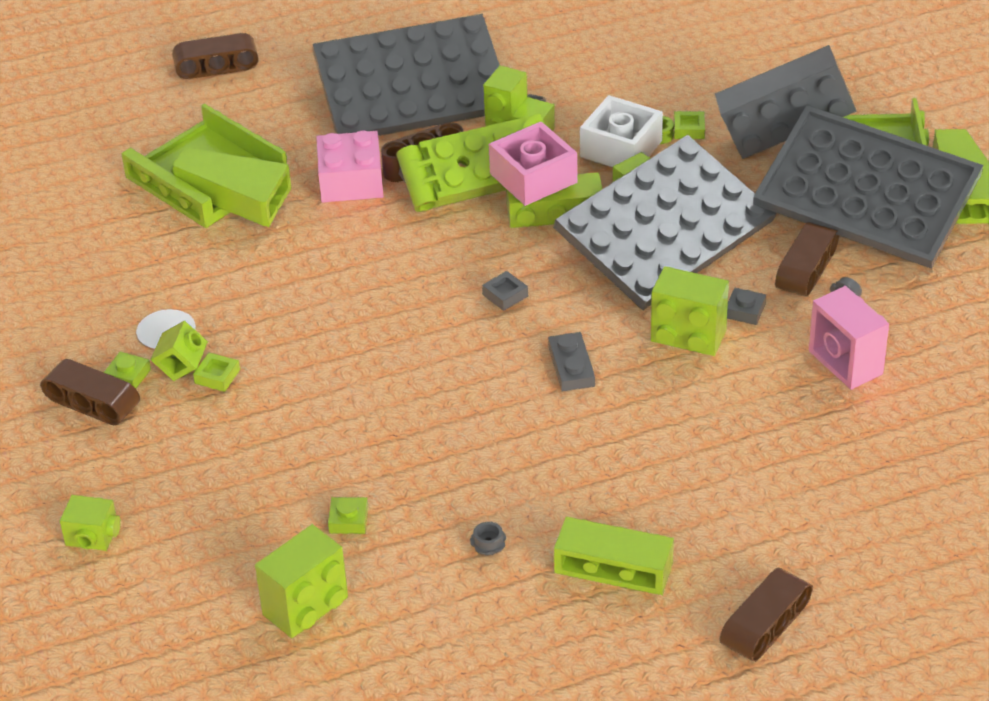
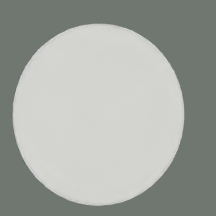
M173 309L160 310L142 319L137 326L136 334L143 345L155 349L164 331L184 320L194 329L196 325L193 318L183 311Z

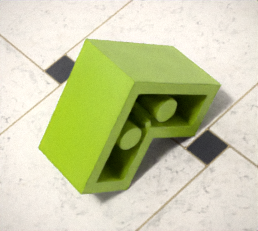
M499 65L483 85L485 126L541 113L544 124L553 131L555 129V104L527 97V72Z

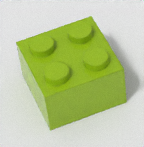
M664 266L652 290L651 342L715 356L727 330L729 280Z
M313 524L255 564L262 615L291 639L303 630L312 627L319 618L330 610L339 607L348 598L343 548Z

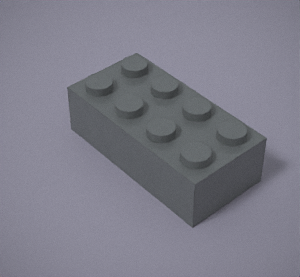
M830 45L715 93L720 114L742 159L785 142L806 105L840 117L857 111Z

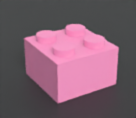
M542 122L489 143L490 174L525 206L577 183V152Z
M358 131L343 134L330 133L316 136L322 203L383 198L378 131Z
M844 286L813 300L809 352L851 390L883 374L889 323L883 316L868 306L860 296H857L847 286Z

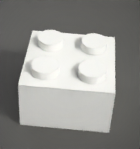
M608 95L580 127V157L610 167L640 152L649 157L662 142L663 112Z

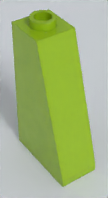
M935 129L933 148L983 165L982 175L956 224H989V161L966 129Z
M184 147L179 157L175 158L172 163V174L212 199V205L266 227L271 225L291 190L289 164Z

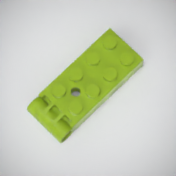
M541 113L422 141L418 145H410L397 151L396 156L415 211L423 212L435 207L505 191L506 188L490 174L489 143L536 123H544ZM458 164H464L466 167H461Z

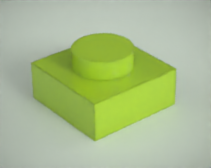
M674 111V139H682L686 135H689L693 140L705 139V112Z
M119 352L104 373L124 380L137 388L151 370L150 360Z
M209 352L193 373L194 383L225 392L240 371L239 360Z
M331 497L328 520L329 534H365L368 514L367 497Z

